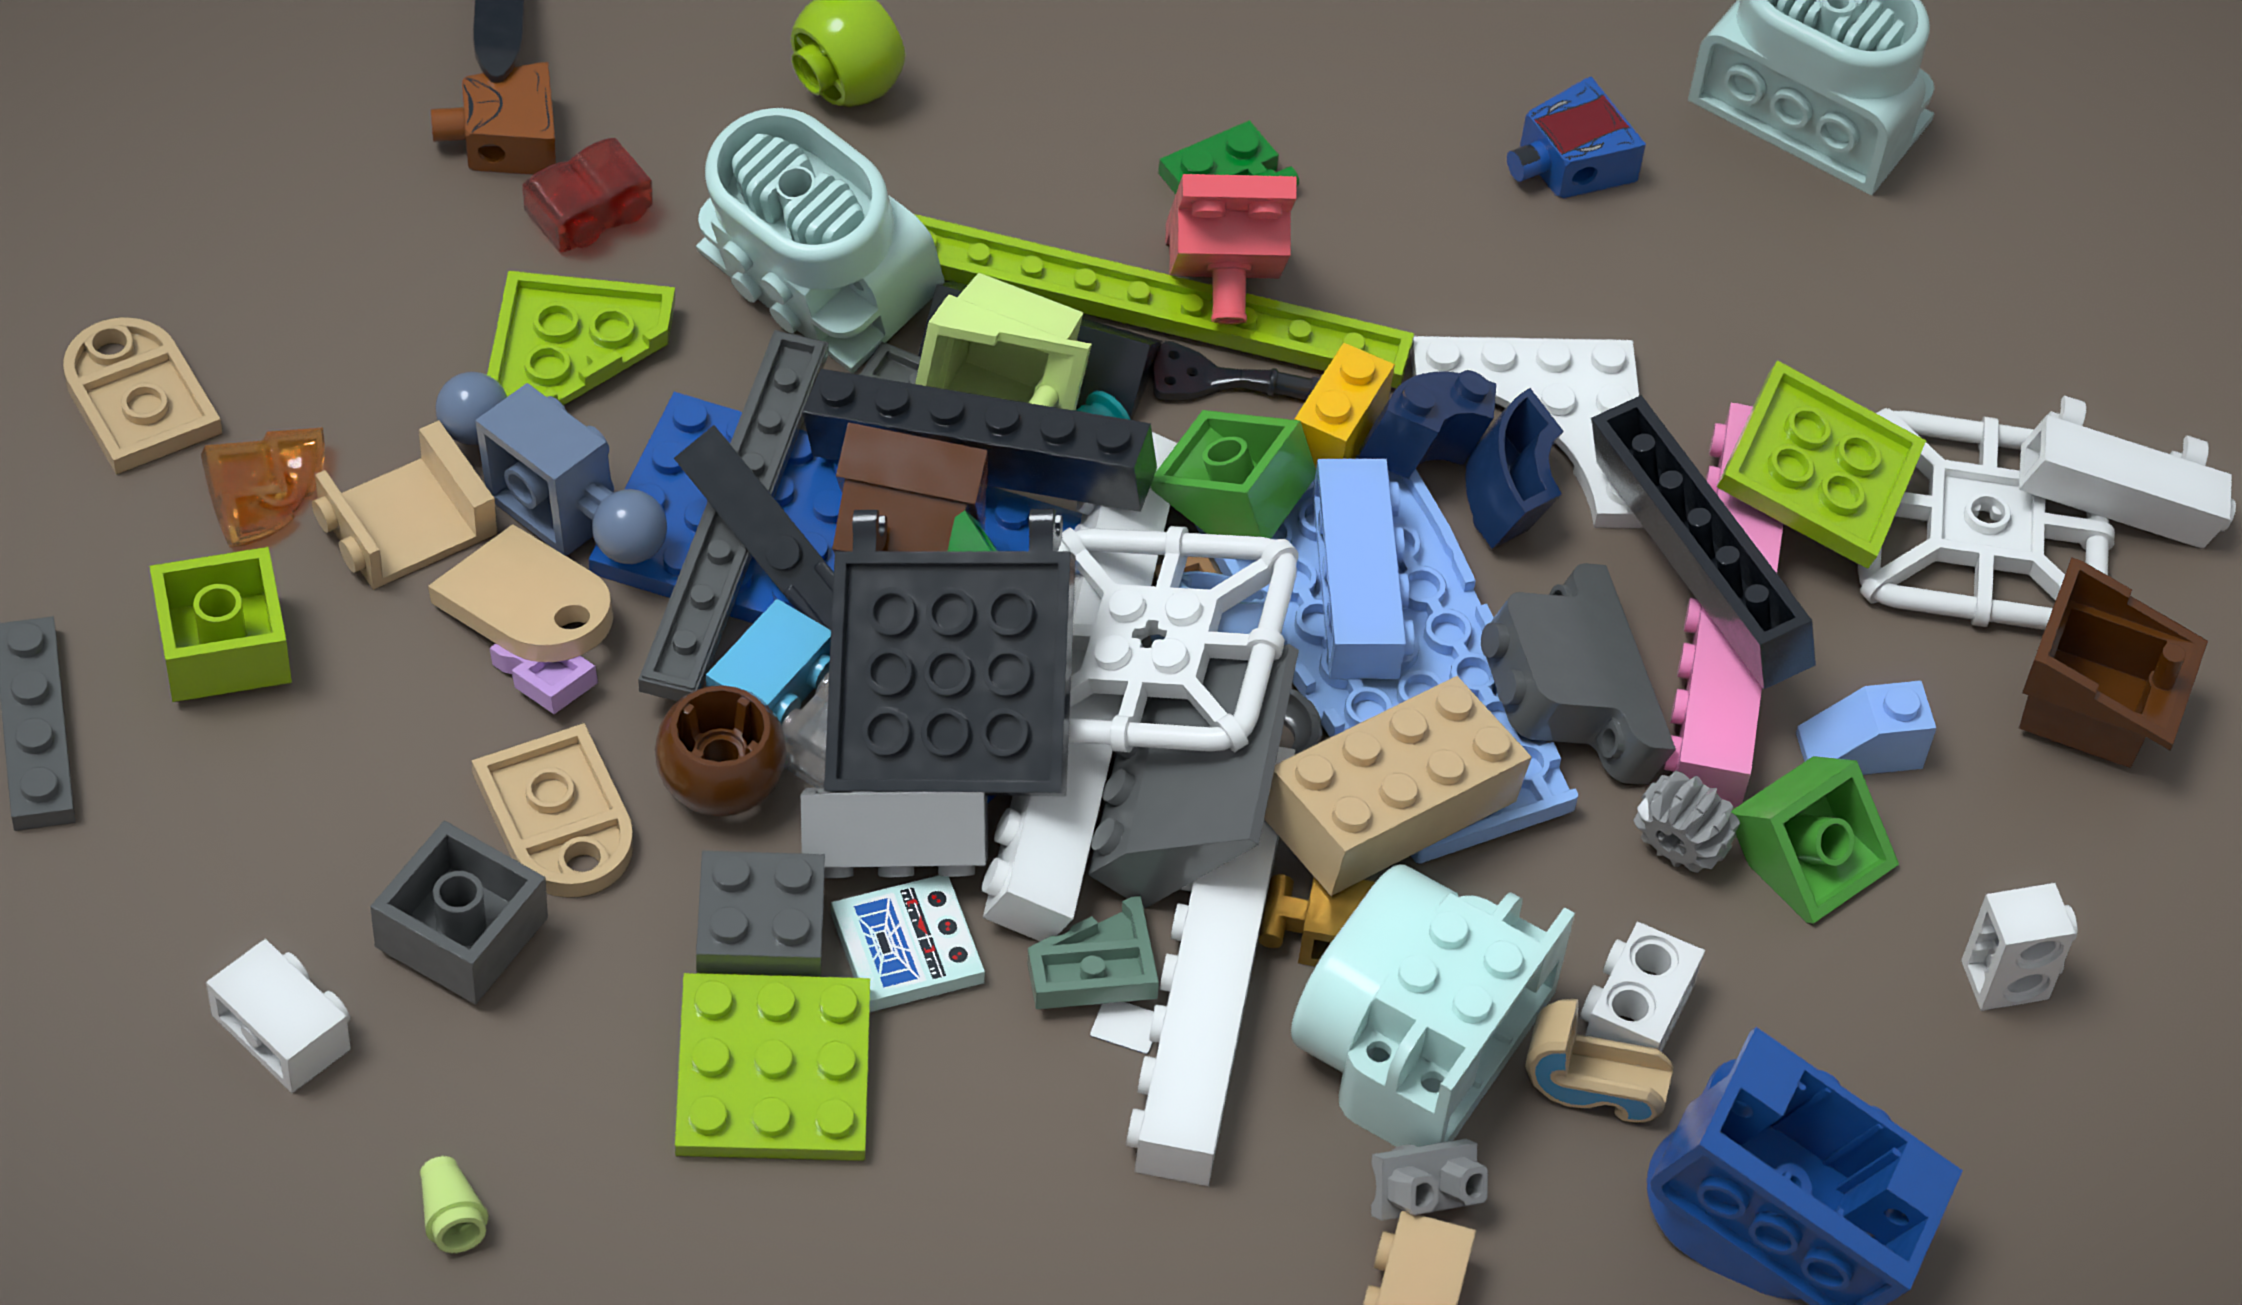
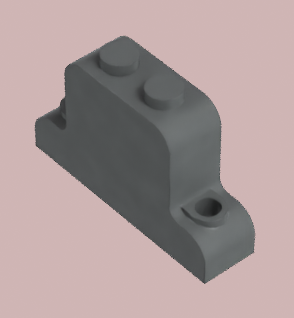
M1579 564L1564 584L1555 585L1549 595L1525 592L1513 593L1493 620L1484 627L1481 634V650L1484 656H1486L1497 687L1498 698L1503 704L1508 721L1520 735L1532 740L1588 744L1597 751L1603 767L1613 778L1629 784L1648 785L1675 752L1674 742L1606 565Z

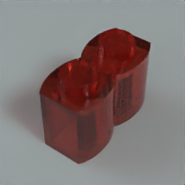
M616 138L598 141L577 153L570 161L559 162L542 169L522 185L524 210L559 252L571 251L577 247H587L593 244L606 228L634 223L642 218L653 205L652 180Z

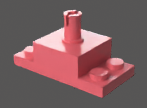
M1182 175L1166 221V245H1170L1169 275L1177 277H1213V314L1211 316L1213 323L1241 324L1247 321L1246 278H1280L1291 256V210L1297 199V177Z

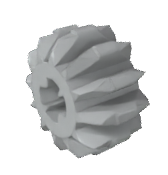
M1675 771L1670 776L1662 775L1656 783H1652L1641 797L1643 800L1637 807L1638 813L1633 820L1637 828L1642 831L1641 839L1643 842L1653 845L1657 850V856L1664 855L1670 859L1674 867L1678 868L1683 864L1690 871L1696 873L1703 868L1712 869L1718 861L1723 860L1732 848L1731 843L1736 837L1735 832L1740 822L1731 813L1733 808L1731 802L1721 799L1716 793L1717 788L1707 787L1698 776L1689 779L1684 773Z

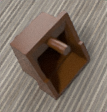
M848 422L836 472L842 498L832 547L834 555L835 552H852L853 550L852 522L854 510H878L879 516L887 517V539L883 551H948L954 519L964 510L979 521L985 530L986 489L988 484L987 450Z
M2071 557L2022 692L2028 695L2019 729L2131 768L2146 737L2171 751L2208 641L2130 596L2132 589L2084 561Z

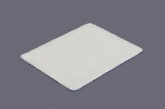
M1126 1002L1104 1003L1100 1008L1090 1035L1147 1054L1152 1045V1041H1149L1154 1011Z

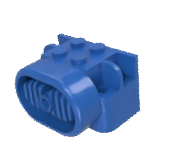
M1755 1027L1749 1032L1737 1059L1723 1063L1713 1072L1702 1095L1692 1101L1686 1108L1676 1130L1670 1133L1656 1148L1647 1173V1194L1654 1218L1665 1236L1684 1254L1717 1274L1763 1294L1783 1299H1802L1809 1305H1886L1911 1289L1963 1170L1894 1123L1883 1110L1868 1105L1842 1087L1834 1076L1825 1071L1818 1070L1758 1027Z

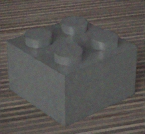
M444 820L370 906L375 947L470 1002L477 1004L548 919L546 877Z
M702 851L696 973L821 977L825 854Z

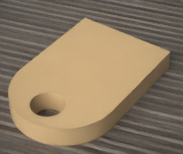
M137 318L108 319L84 329L69 344L63 361L68 392L116 475L223 434L220 417L174 340L156 324ZM110 343L125 346L120 352L111 355L102 354L97 351L103 345Z
M513 524L428 585L433 605L510 653L530 661L558 662L583 655L603 641L613 623V610L609 589L599 576ZM572 622L585 623V625L576 629L562 628L564 625Z
M585 723L472 760L473 776L511 858L545 876L547 894L560 897L591 895L612 885L625 872L633 852L631 820ZM579 855L591 856L599 862L594 869L586 872L575 871L567 866L569 860Z

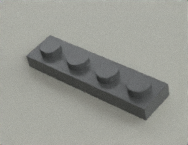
M54 616L0 623V700L10 810L14 831L76 823L58 639Z

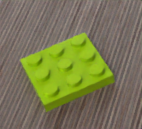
M1777 360L1767 375L1716 487L1869 569L1880 552L1926 440Z
M683 973L675 1156L865 1161L870 978Z

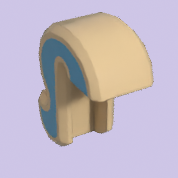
M1562 999L1541 1009L1537 1014L1525 1064L1530 1082L1550 1100L1568 1107L1592 1108L1601 1105L1615 1106V1115L1623 1121L1647 1122L1663 1114L1674 1067L1672 1062L1660 1050L1576 1034L1578 999Z

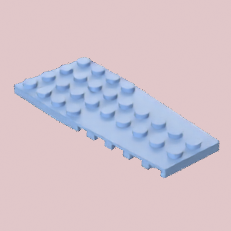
M1416 469L1409 479L1388 471L1389 482H1398L1399 514L1398 516H1393L1394 527H1402L1404 531L1403 562L1397 563L1398 573H1407L1409 577L1408 608H1403L1402 611L1403 620H1412L1414 624L1413 655L1403 657L1400 679H1329L1312 495L1314 479L1271 539H1286L1298 551L1296 580L1281 635L1285 639L1284 645L1290 644L1299 650L1292 682L1298 691L1314 704L1321 718V725L1330 738L1458 676L1532 757L1516 802L1411 855L1413 860L1419 864L1573 812L1576 807L1578 792L1576 788L1570 790L1559 768L1561 757L1554 742L1547 743V741L1528 739L1516 732L1508 721L1503 704L1498 698L1497 687L1486 656H1484L1481 650L1482 631L1494 617L1487 604L1481 605L1474 591L1476 580L1447 520ZM1195 525L1200 534H1207L1197 525ZM1214 558L1222 574L1227 576H1233L1257 561ZM1269 585L1265 586L1262 589L1268 592Z

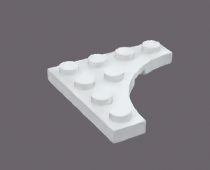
M1414 336L1411 349L1413 377L1429 372L1446 371L1461 373L1464 370L1475 371L1486 380L1497 383L1495 403L1505 408L1519 394L1531 388L1564 431L1554 443L1566 453L1574 464L1573 473L1585 493L1594 527L1644 528L1596 463L1591 423L1592 417L1639 396L1633 340Z

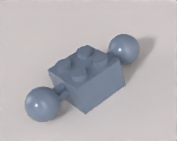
M465 372L452 377L441 388L436 400L437 420H440L453 440L466 445H479L485 486L495 498V504L553 549L567 556L591 537H594L602 553L608 558L623 564L644 562L660 550L667 535V519L662 506L651 495L640 490L625 489L614 492L608 458L610 452L609 445L598 429L590 425L586 427L571 416L556 398L544 396L528 383L507 396L504 388L491 376L480 372Z

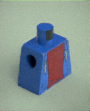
M1591 76L1529 111L1525 117L1520 147L1507 153V165L1516 181L1521 182L1540 175L1556 196L1567 198L1638 181L1646 144Z

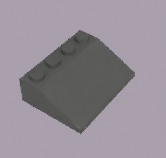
M1290 644L1284 645L1282 656L1273 662L1258 721L1252 733L1247 737L1248 744L1238 751L1233 752L1230 748L1222 751L1208 752L1133 747L1130 752L1115 751L1116 757L1112 774L1103 790L1105 804L1101 822L1091 842L1094 852L1089 876L1127 899L1141 896L1142 905L1145 909L1259 845L1299 652L1297 648ZM1210 658L1202 685L1227 714L1234 715L1249 660ZM1147 697L1140 722L1211 727L1188 699Z

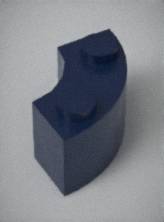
M1464 370L1461 373L1446 371L1429 372L1404 381L1394 391L1363 440L1357 458L1387 459L1388 471L1407 479L1411 477L1416 467L1426 460H1447L1464 465L1470 453L1474 450L1494 419L1497 383L1486 380L1481 374L1471 370Z
M1531 388L1519 394L1485 431L1474 450L1470 453L1466 466V493L1473 515V524L1483 535L1491 549L1527 532L1562 495L1551 474L1549 454L1552 444L1564 431Z

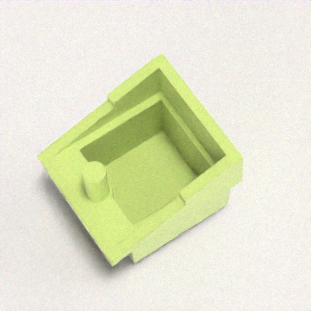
M978 273L958 297L948 294L930 319L915 384L1075 411L1092 346L1090 343L1077 341L1083 312Z

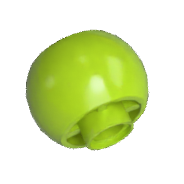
M813 0L804 7L796 19L791 32V45L794 52L791 61L799 80L812 94H820L825 100L835 105L846 107L858 106L880 98L892 88L904 67L906 55L902 38L893 20L877 0Z

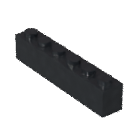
M820 369L802 411L812 456L840 460L849 422L987 450V486L1141 512L1157 470L1151 423Z
M1640 395L1592 417L1591 423L1596 463L1761 687L1766 689L1815 666L1812 619L1644 397Z

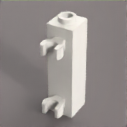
M2064 395L2061 399L2060 414L2051 411L2021 444L2020 491L2202 549L2220 531H2225L2233 520L2236 503L2231 498L2232 474L2205 466L2209 450L2206 441L2186 435L2183 440V453L2172 451L2170 454L2111 436L2082 426L2086 415L2085 402Z

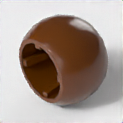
M726 685L707 686L694 690L682 697L665 715L659 726L655 744L657 769L664 786L670 793L690 810L718 817L737 815L759 805L777 786L782 777L787 755L783 728L778 717L770 707L752 692Z

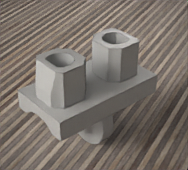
M1469 1139L1419 1147L1407 1144L1397 1146L1389 1152L1372 1154V1167L1376 1178V1194L1371 1204V1216L1381 1221L1400 1218L1401 1210L1417 1215L1485 1203L1487 1199L1488 1170L1485 1165L1477 1163V1143Z

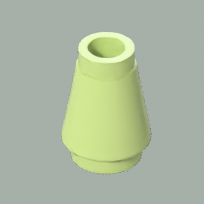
M440 1156L427 1161L420 1170L426 1235L429 1240L436 1243L437 1247L444 1252L460 1253L478 1245L485 1237L488 1212L458 1167L455 1159L448 1156Z

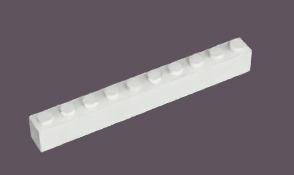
M1152 432L1158 470L1177 443ZM1151 486L1141 512L1078 501L1076 510L1083 514L1080 524L1076 526L1074 531L1101 528L1164 532L1170 504L1153 492ZM1089 552L1116 584L1151 586L1158 555ZM1075 567L1073 623L1094 625L1102 598ZM1072 650L1071 675L1081 670L1086 650ZM1093 693L1070 708L1069 718L1112 721L1116 715H1119L1124 695ZM1068 743L1066 796L1012 797L1010 808L1006 809L995 831L994 841L1001 844L998 857L990 864L982 884V891L988 894L983 918L1038 941H1042L1050 936H1057L1073 920L1113 751L1111 745Z

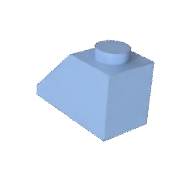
M1922 681L1864 686L1797 727L1796 736L1804 762L1812 756L1857 760L1862 774L1867 775L1923 769L1936 731V725Z

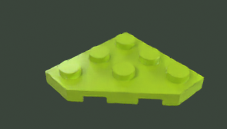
M508 271L487 375L500 383L507 396L528 383L544 396H552L562 405H565L668 344L675 307V287Z

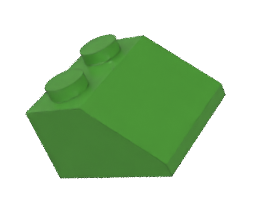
M1202 410L1156 471L1151 483V489L1207 534L1254 536L1271 539L1315 479L1316 467L1300 420Z
M1812 756L1731 811L1740 822L1735 833L1748 865L1807 923L1814 924L1899 865L1857 760Z

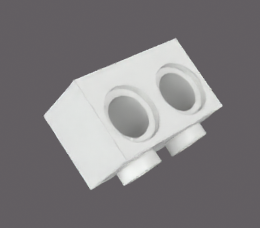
M2055 883L1986 894L1961 960L1981 1011L2048 1000L2050 998L2057 978L2063 972L2064 961L2070 946L2076 940L2078 932L2074 911L2069 905H2064Z
M1637 922L1627 943L1617 939L1609 953L1603 973L1610 975L1604 989L1593 985L1580 1014V1019L1589 1022L1585 1036L1656 1048L1662 1052L1696 983L1705 950ZM1643 970H1645V971H1651V972H1653V973H1655V974H1657V975L1647 974V973L1643 972ZM1619 1016H1626L1635 1021H1626Z

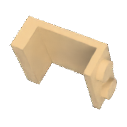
M440 420L419 429L420 459L341 493L326 470L315 474L318 499L312 501L315 517L324 532L328 533L333 530L340 540L339 548L346 565L353 573L361 571L373 590L497 535L495 498Z

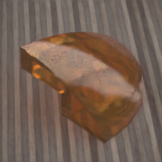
M323 427L266 432L262 441L205 445L201 452L204 473L213 507L229 548L252 544L277 533L294 519V512L299 508L305 497L312 496L316 488L315 474L322 472L325 455Z

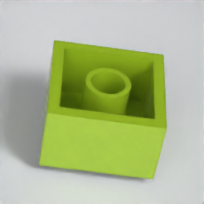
M269 547L150 566L172 702L292 683L286 635Z

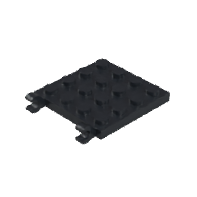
M1030 509L1029 551H883L887 539V517L879 516L878 510H854L852 522L853 550L852 552H835L824 791L827 793H852V791L984 792L985 796H1066L1076 555L1071 551H1058L1063 534L1062 516L1056 515L1055 509Z

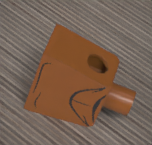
M548 62L514 67L508 77L500 83L491 82L484 73L466 76L462 80L464 107L431 109L433 142L466 140L468 167L472 170L544 176L557 175Z

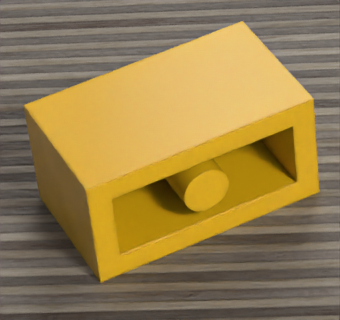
M1346 343L1342 344L1294 419L1301 421L1316 468L1318 459H1355L1357 457L1363 440L1389 400L1395 364Z

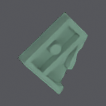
M1141 896L1130 897L1122 901V912L1100 923L1091 916L1073 925L1063 935L1050 936L1028 947L1027 965L1035 1009L1158 999L1159 981Z

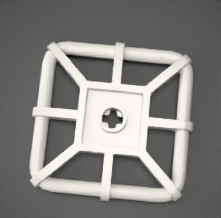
M1887 408L1876 413L1917 436L1922 435L1977 443L1980 456L1979 465L1944 460L1934 449L1925 443L1916 467L1929 479V496L1905 492L1895 516L1927 521V540L1882 568V547L1869 569L1858 564L1859 581L1862 585L1860 593L1871 604L1879 602L1899 609L1971 619V625L1987 627L1989 622L2045 630L2053 608L1992 599L1993 570L2027 574L2056 600L2065 574L2044 555V538L2080 543L2082 548L2086 550L2085 563L2108 575V550L2114 546L2115 530L2109 524L2108 518L2087 512L2086 519L2045 513V498L2019 490L2020 471L1997 467L1998 447L2021 450V444L2034 429L2000 425L1998 418L1983 417L1982 422L1912 411H1892ZM1979 511L1990 512L1991 520L1998 522L1985 523L1976 517ZM1935 561L1975 567L1974 596L1906 587L1897 584Z
M1171 526L1167 532L1101 528L1080 529L1077 531L1068 528L1063 531L1058 551H1071L1076 555V569L1102 598L1094 625L1073 623L1072 650H1086L1081 670L1071 675L1070 708L1093 693L1124 695L1119 715H1116L1112 721L1069 718V742L1111 745L1112 750L1118 752H1130L1133 747L1208 752L1222 751L1230 748L1233 752H1236L1248 744L1247 737L1252 733L1259 718L1273 662L1282 656L1285 639L1281 632L1296 580L1297 560L1299 558L1296 548L1286 539L1274 540L1254 536L1189 533L1186 527ZM1089 552L1165 555L1156 587L1119 585L1110 578ZM1188 557L1257 560L1210 590L1179 588ZM1269 585L1258 628L1252 630L1250 634L1217 632L1223 612ZM1158 634L1165 637L1163 640H1155L1151 648H1143L1141 643L1144 638L1150 635ZM1210 658L1249 660L1234 715L1227 714L1202 685ZM1147 697L1188 699L1211 727L1140 722Z

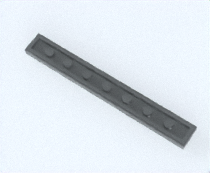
M777 330L773 332L730 443L774 498L804 421L802 411L820 369H823L829 349L828 342ZM709 502L706 504L638 679L639 692L679 701L692 691L703 688L706 674L710 670L752 559L751 553Z

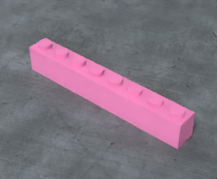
M1731 402L1726 423H1715L1709 456L1718 457L1719 460L1718 467H1708L1706 481L1777 573L1783 523L1716 487L1753 406ZM1690 597L1685 617L1684 632L1694 633L1693 643H1683L1677 677L1687 679L1686 690H1676L1670 722L1681 725L1679 737L1671 735L1676 750L1664 764V770L1684 773L1689 779L1698 776L1707 787L1717 788L1716 793L1721 799L1731 802L1733 807H1738L1743 803L1751 775L1762 687L1696 598Z

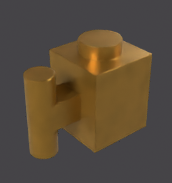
M1286 875L1272 876L1258 938L1259 943L1268 948H1278L1283 943L1285 930L1303 933L1298 964L1316 967L1328 946L1375 882L1362 880L1331 896L1314 877L1310 898L1305 900L1292 897L1294 887L1292 878Z

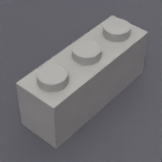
M806 788L801 794L802 853L825 854L824 878L854 876V867H878V876L881 877L913 876L914 866H938L939 875L941 876L974 875L975 866L986 865L988 860L987 796H985L984 792L852 791V793H827L824 791V788Z

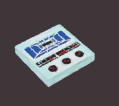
M938 875L831 902V916L853 977L870 978L869 1012L984 983L985 971L949 876Z

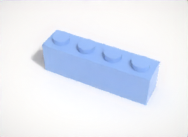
M1318 459L1312 495L1329 679H1400L1403 657L1412 656L1414 652V624L1412 620H1403L1402 611L1403 608H1408L1409 577L1407 573H1398L1397 562H1403L1404 531L1402 527H1394L1393 516H1398L1399 484L1398 482H1389L1387 459Z

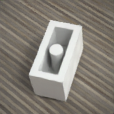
M266 939L206 982L212 1016L291 1093H294L351 1049L347 1022L350 1021V1015L342 1001L331 991L322 993L310 982L306 969L293 954L286 952L282 955Z

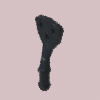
M1173 341L1162 343L1152 368L1153 393L1156 398L1161 400H1194L1219 392L1220 389L1239 387L1266 392L1270 396L1279 394L1307 400L1320 378L1313 375L1311 378L1278 372L1277 368L1260 370L1218 367L1200 352Z

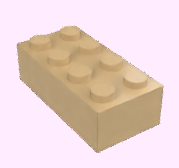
M1455 676L1276 764L1264 820L1325 890L1333 896L1516 802L1532 757L1458 676Z

